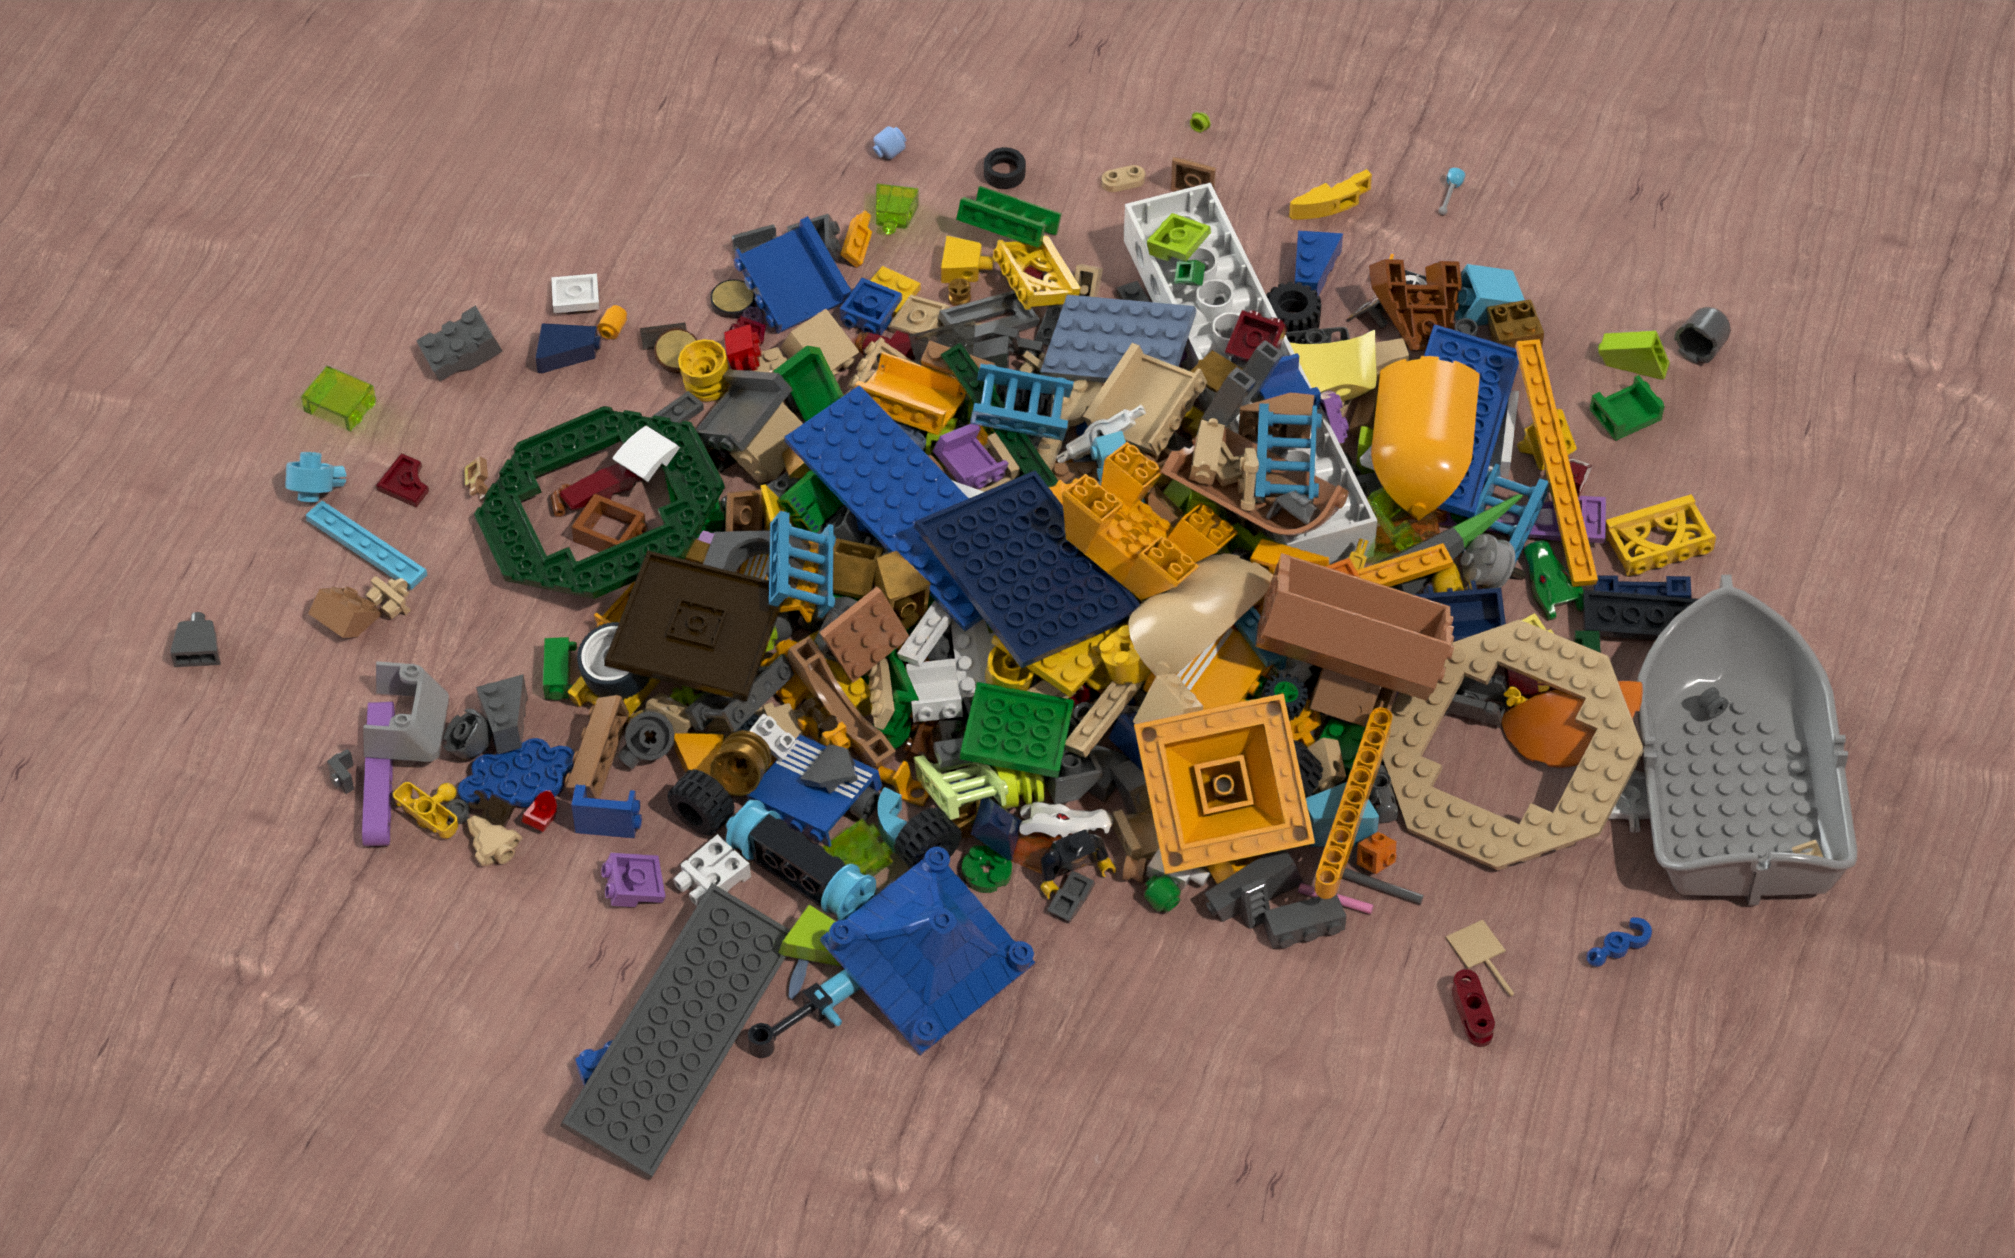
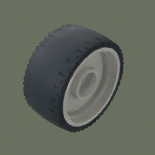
M612 622L596 627L584 637L578 648L577 662L581 676L595 694L600 697L618 695L624 700L643 690L651 678L604 666L605 657L619 622Z

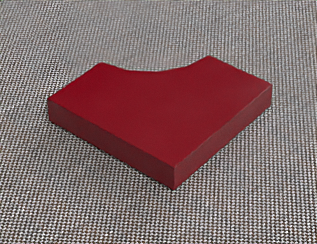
M402 453L376 485L377 491L416 508L429 492L428 486L421 482L419 478V472L422 468L421 461Z

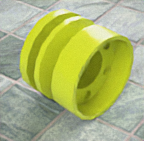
M991 765L994 772L1001 780H1005L1008 787V795H1005L1007 805L1002 807L1005 809L1018 807L1019 795H1022L1026 804H1032V794L1035 802L1044 801L1045 784L1043 775Z

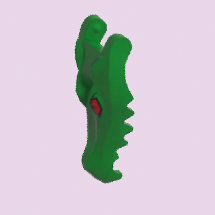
M1542 540L1528 544L1524 549V556L1526 555L1529 564L1530 582L1532 581L1531 590L1533 597L1543 609L1548 620L1555 619L1556 612L1554 606L1575 601L1579 612L1583 611V589L1581 586L1573 587L1569 571L1557 559L1549 543Z

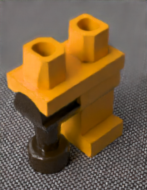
M815 697L807 699L800 708L804 715L797 719L803 736L810 735L816 742L824 746L830 744L848 749L851 745L850 740L847 738L846 725L843 722L838 724L837 717L834 715L826 716L820 710L821 704Z

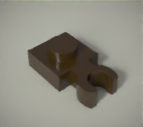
M475 790L474 794L480 797V803L477 804L471 801L468 803L469 807L472 809H483L481 817L505 828L516 805L496 794H492L490 799H488L484 791Z

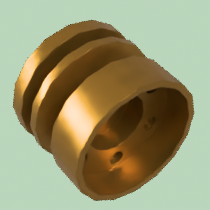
M741 730L731 733L725 738L711 763V776L726 789L729 795L743 796L750 794L757 788L771 763V750L768 743L761 736L751 731Z

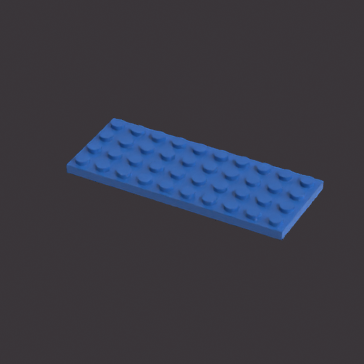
M1434 324L1424 356L1439 357V360L1451 363L1457 361L1480 374L1471 463L1456 490L1445 502L1437 507L1441 510L1472 518L1477 509L1519 360L1515 348ZM1383 487L1382 492L1387 493V491Z

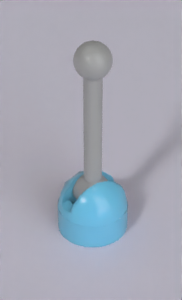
M1451 168L1448 171L1446 181L1450 187L1443 206L1439 208L1441 215H1446L1448 212L1447 206L1454 187H1459L1464 182L1466 174L1459 168Z

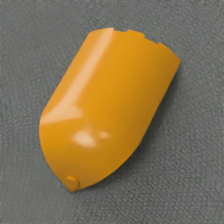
M1421 356V359L1411 361L1402 359L1380 370L1371 447L1373 467L1382 486L1399 506L1418 521L1439 507L1456 490L1467 473L1473 454L1480 374L1460 362L1439 360V357Z

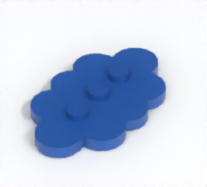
M532 738L524 741L522 748L501 754L496 753V755H481L472 764L473 775L464 778L459 783V799L467 804L471 801L479 804L480 797L474 794V791L482 790L487 794L488 799H490L492 794H496L516 806L530 807L540 793L550 790L556 796L563 790V777L572 772L575 752L567 746L550 748L546 741Z

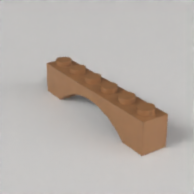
M810 636L789 648L786 658L790 666L811 694L820 702L828 716H836L838 724L843 722L846 725L847 738L850 740V745L863 763L876 770L880 766L885 767L891 763L896 750L883 733L868 722L851 703L831 672L824 655Z

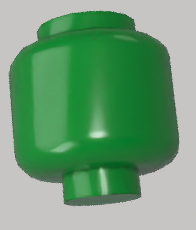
M1154 875L1145 883L1147 888L1144 891V898L1155 911L1168 913L1180 903L1181 890L1168 875L1161 877Z

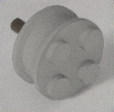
M1490 534L1478 535L1461 557L1465 580L1468 583L1469 580H1475L1476 585H1481L1484 589L1501 588L1510 576L1521 580L1526 576L1524 570L1514 567L1515 550L1512 544L1505 540H1497Z

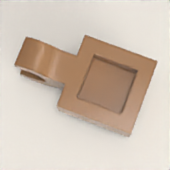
M479 456L464 468L465 486L470 488L471 496L479 493L480 500L483 501L488 491L487 486L484 484V481L488 478L487 459Z

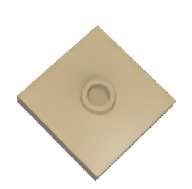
M910 295L888 325L889 331L895 333L898 330L929 342L942 324L938 318L940 310L950 307L943 303Z

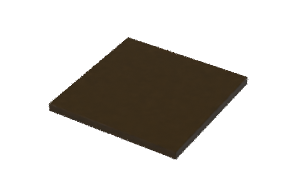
M647 550L605 657L604 666L747 702L784 600L778 607L769 605V580Z

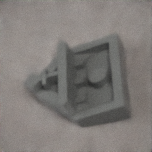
M828 744L800 779L805 786L826 787L828 792L832 793L839 784L848 781L853 783L858 780L854 769L855 762L848 749Z

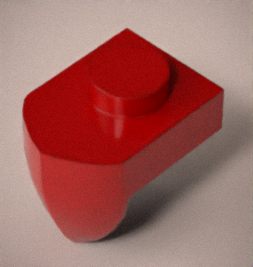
M550 790L544 791L536 797L535 801L523 814L521 822L542 832L546 830L555 819L557 812L556 799Z

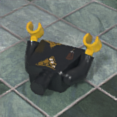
M1085 829L1058 839L1051 844L1041 858L1042 879L1044 882L1040 888L1048 899H1050L1051 891L1056 895L1059 890L1058 886L1053 882L1055 877L1097 860V866L1103 877H1106L1104 872L1108 868H1111L1113 873L1116 872L1114 864L1108 858L1109 855L1103 839L1098 835H1089Z

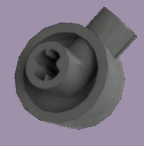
M644 709L637 711L629 718L625 725L624 736L626 745L619 751L617 756L631 769H634L642 759L655 760L663 757L669 752L674 742L675 734L672 723L665 714L658 710ZM648 730L649 733H651V730H653L654 737H652L651 739L649 736L648 739H646V736L644 734Z

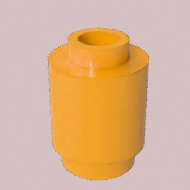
M617 305L608 308L597 326L600 335L605 339H616L627 321V312Z

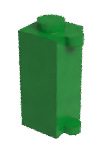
M569 637L544 639L543 690L545 699H569L568 691L573 686L570 685L571 651L577 650V643L569 642Z

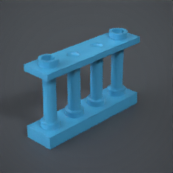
M992 364L980 365L977 380L984 382L981 404L974 403L970 420L971 424L1055 440H1064L1068 420L1060 419L1063 397L1070 398L1074 381L1001 368ZM994 384L1008 386L1004 408L990 405ZM1017 388L1031 390L1028 413L1014 410ZM1040 392L1054 395L1051 417L1037 415Z
M1259 403L1257 445L1259 469L1256 473L1255 503H1265V496H1270V493L1286 494L1294 490L1299 494L1309 495L1308 497L1311 500L1318 498L1319 483H1314L1316 428H1321L1322 414L1317 413V406H1312V416L1273 414V412L1269 411V404ZM1273 424L1311 425V439L1272 437V435H1268V426H1273ZM1272 447L1310 448V462L1272 461L1271 458H1267V449H1272ZM1271 470L1309 472V485L1270 484V481H1266V472L1271 473Z
M1495 463L1492 471L1487 472L1484 481L1485 486L1481 492L1474 516L1484 512L1487 505L1493 507L1504 501L1492 497L1496 486L1528 496L1529 502L1527 506L1523 505L1521 507L1514 504L1507 510V512L1519 516L1520 521L1518 525L1514 524L1511 526L1495 521L1489 527L1490 529L1510 535V543L1515 550L1516 564L1549 494V483L1539 478L1536 486L1529 487L1502 478L1500 465Z
M780 511L771 521L769 605L778 607L788 597L818 605L819 618H823L834 607L833 547L836 537L833 535V525L828 524L821 534L792 527L789 523V513ZM789 536L818 543V554L791 547ZM789 556L817 563L818 574L791 567ZM788 576L818 584V594L791 588L788 584Z

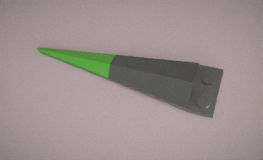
M1517 494L1462 523L1374 564L1442 543L1453 560L1478 535L1488 529L1521 499L1523 495ZM1434 573L1391 586L1390 588L1409 594H1416L1432 579Z

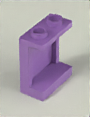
M969 424L941 435L933 452L959 483L975 489H981L992 481H1000L1005 476V470L1009 463L1006 460L997 463L976 438L981 428L976 424Z

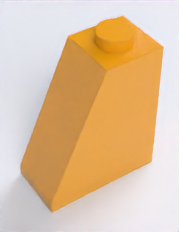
M674 733L675 752L685 773L688 770L697 769L711 776V763L724 742V734Z

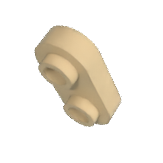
M1137 165L1108 170L1102 175V187L1108 192H1118L1140 187L1145 182V171Z

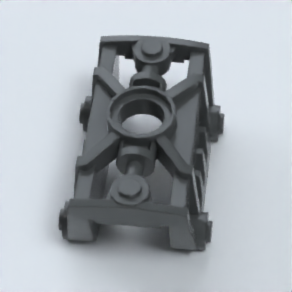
M1496 674L1491 677L1488 685H1485L1465 676L1445 714L1460 715L1481 721V724L1486 722L1497 725L1500 728L1507 705L1506 700L1508 699V697L1504 696V693L1508 690L1505 677ZM1490 700L1502 702L1504 704L1503 706L1497 705L1496 703L1490 702Z

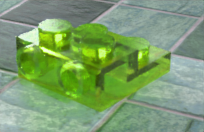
M863 818L833 839L830 848L827 846L823 847L831 856L839 857L845 863V866L848 864L857 865L860 873L863 875L870 873L872 876H875L894 862L890 857L893 854L892 849L885 841L881 843L878 839L881 835L879 830L873 823L868 825Z

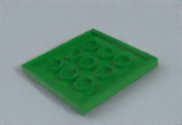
M977 682L960 752V760L1058 778L1074 700Z

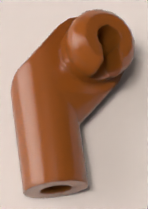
M562 484L551 495L550 500L556 517H561L565 514L564 504L566 502L559 494L560 491L569 487V484Z

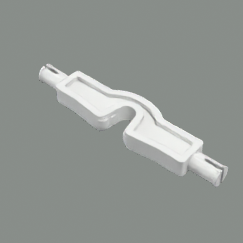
M1139 405L1132 411L1124 409L1108 420L1101 419L1095 421L1085 430L1083 435L1066 445L1067 450L1056 456L1057 461L1064 463L1069 459L1078 460L1089 454L1092 442L1096 437H1099L1101 432L1104 435L1119 431L1124 433L1136 425L1135 419L1146 414L1144 407Z

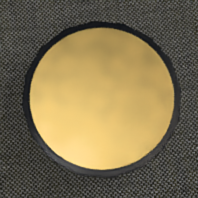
M738 279L720 282L713 288L710 294L711 307L714 312L725 318L727 316H732L733 318L746 316L753 310L756 302L753 290L750 291L745 281Z

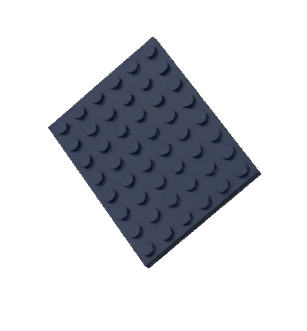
M1036 471L915 521L914 528L1021 668L1129 621L1133 611L1140 606V603L1127 588L1066 539L1063 505Z

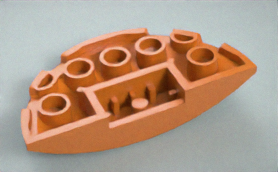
M1618 681L1633 719L1635 712L1640 711L1643 684L1636 681ZM1558 689L1520 703L1503 714L1502 718L1504 732L1510 743L1512 742L1518 749V752L1532 762L1537 760L1546 763L1549 767L1578 766L1596 732L1576 723L1575 718L1584 700Z

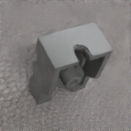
M476 305L463 312L461 319L455 322L448 321L443 324L439 332L435 334L430 332L416 340L439 381L444 380L459 370H472L503 352Z

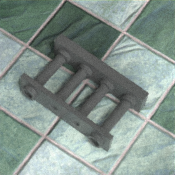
M781 654L770 666H760L747 702L705 691L685 712L695 731H702L714 719H725L731 732H735L795 674L785 654Z

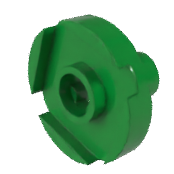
M976 845L970 848L969 853L963 859L962 877L973 890L981 893H993L997 891V888L1003 885L1005 887L1012 877V862L988 846ZM990 866L993 869L985 873L982 867Z

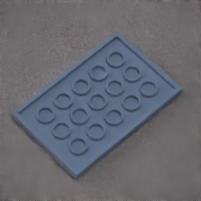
M1067 295L1040 372L1044 376L1054 378L1060 377L1105 383L1132 343L1139 345L1144 354L1178 367L1197 310L1195 306Z

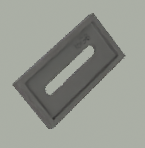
M1014 290L940 310L938 316L958 343L961 342L963 346L995 338L994 330L996 325L1015 328L1021 331L1038 326L1040 318L1032 308L1025 310ZM1006 311L1007 313L1011 312L1014 314L972 327L965 326V324L972 323L974 320L979 321L1001 315Z

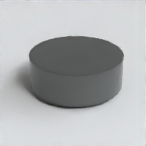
M454 799L445 806L446 809L457 816L458 824L466 822L470 817L469 805L461 799ZM449 815L448 821L453 823L454 819Z

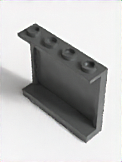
M730 369L725 372L723 377L731 387L697 429H695L705 448L742 452L793 390L779 373Z

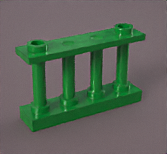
M980 186L976 201L966 197L960 199L956 220L1039 248L1042 245L1044 232L1057 235L1062 213Z

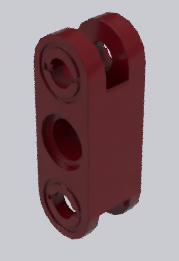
M1462 969L1454 976L1452 997L1469 1042L1477 1047H1485L1492 1042L1495 1020L1478 975L1472 970Z

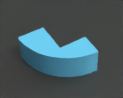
M884 787L878 800V827L885 844L895 852V839L907 821L897 817L902 810V795Z

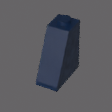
M542 323L536 353L537 373H546L595 359L597 349H601L602 342L601 336L597 335V326Z

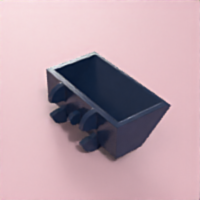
M1469 580L1467 590L1453 591L1452 588H1447V592L1434 593L1432 584H1426L1424 594H1412L1450 606V615L1453 616L1452 626H1454L1452 633L1454 636L1453 642L1506 624L1501 588L1477 589L1475 580Z

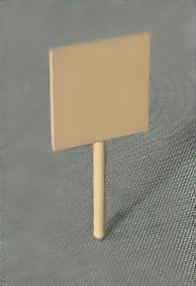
M1484 920L1446 936V939L1468 969L1485 962L1510 996L1514 995L1512 989L1489 960L1504 953L1506 950Z

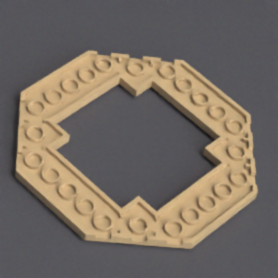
M1516 620L1453 642L1454 651L1450 660L1446 659L1444 667H1446L1442 682H1437L1434 693H1431L1427 700L1399 692L1390 711L1393 716L1391 734L1383 760L1391 777V783L1408 831L1497 871L1519 861L1525 862L1537 858L1542 853L1554 849L1557 851L1575 845V842L1600 836L1644 752L1609 657L1522 620ZM1498 665L1584 700L1575 718L1576 723L1596 731L1554 812L1552 813L1530 803L1520 824L1434 788L1433 785L1442 770V765L1422 757L1464 677L1466 676L1488 685Z

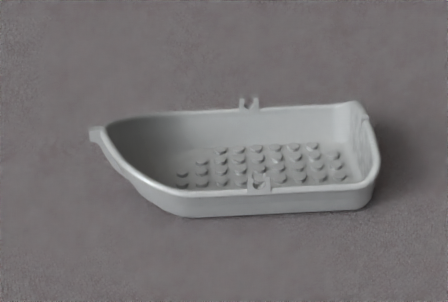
M1721 575L1719 589L1709 592L1678 614L1660 633L1648 652L1637 682H1642L1643 684L1641 708L1637 712L1641 743L1644 750L1643 762L1654 854L1658 863L1667 871L1674 889L1681 895L1745 896L1747 905L1752 906L1759 905L1761 896L1825 894L1837 883L1847 869L1855 866L1858 853L1845 772L1848 759V751H1844L1846 737L1839 733L1833 690L1826 671L1801 634L1780 614L1762 601L1743 590L1734 588L1731 575ZM1711 687L1717 688L1720 693L1719 695L1726 698L1729 702L1726 710L1716 718H1710L1706 714V709L1700 708L1697 704L1699 696ZM1816 840L1823 857L1793 853L1792 847ZM1813 848L1804 849L1800 853L1810 852Z

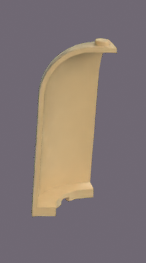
M1233 554L1211 555L1196 562L1199 567L1182 583L1173 589L1149 597L1131 614L1129 633L1138 655L1155 676L1177 674L1268 591L1273 574L1258 563H1251Z

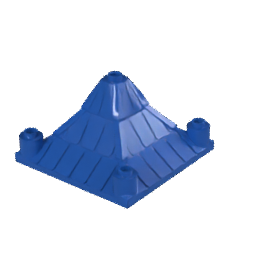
M941 847L930 848L923 860L869 900L847 919L834 922L829 932L820 939V942L920 1056L1035 964L1033 960L1034 951L1031 945L1023 941L1016 942L1011 938L1009 933L948 866L950 856Z

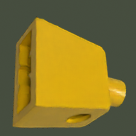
M946 236L941 265V283H950L958 278L965 279L968 282H976L979 279L980 269L993 270L994 258L982 256V244Z

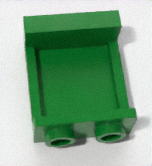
M1640 375L1634 377L1633 385L1607 397H1604L1600 392L1593 394L1589 410L1611 437L1617 441L1661 421L1665 406L1663 400L1657 397L1651 390L1648 382L1644 381Z

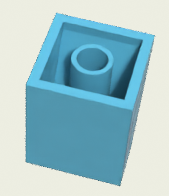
M1467 264L1461 272L1462 286L1461 291L1457 295L1456 302L1459 304L1458 310L1454 313V318L1456 322L1463 318H1469L1475 321L1477 326L1489 324L1487 307L1525 300L1513 270Z
M1347 782L1306 798L1315 840L1314 844H1310L1311 847H1325ZM1369 799L1353 846H1358L1359 842L1373 835L1378 830L1379 815Z

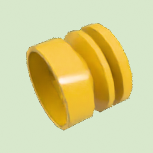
M702 339L686 345L680 352L678 362L686 392L689 391L700 401L708 402L719 399L731 387L723 377L730 368L725 349L721 344L713 340Z

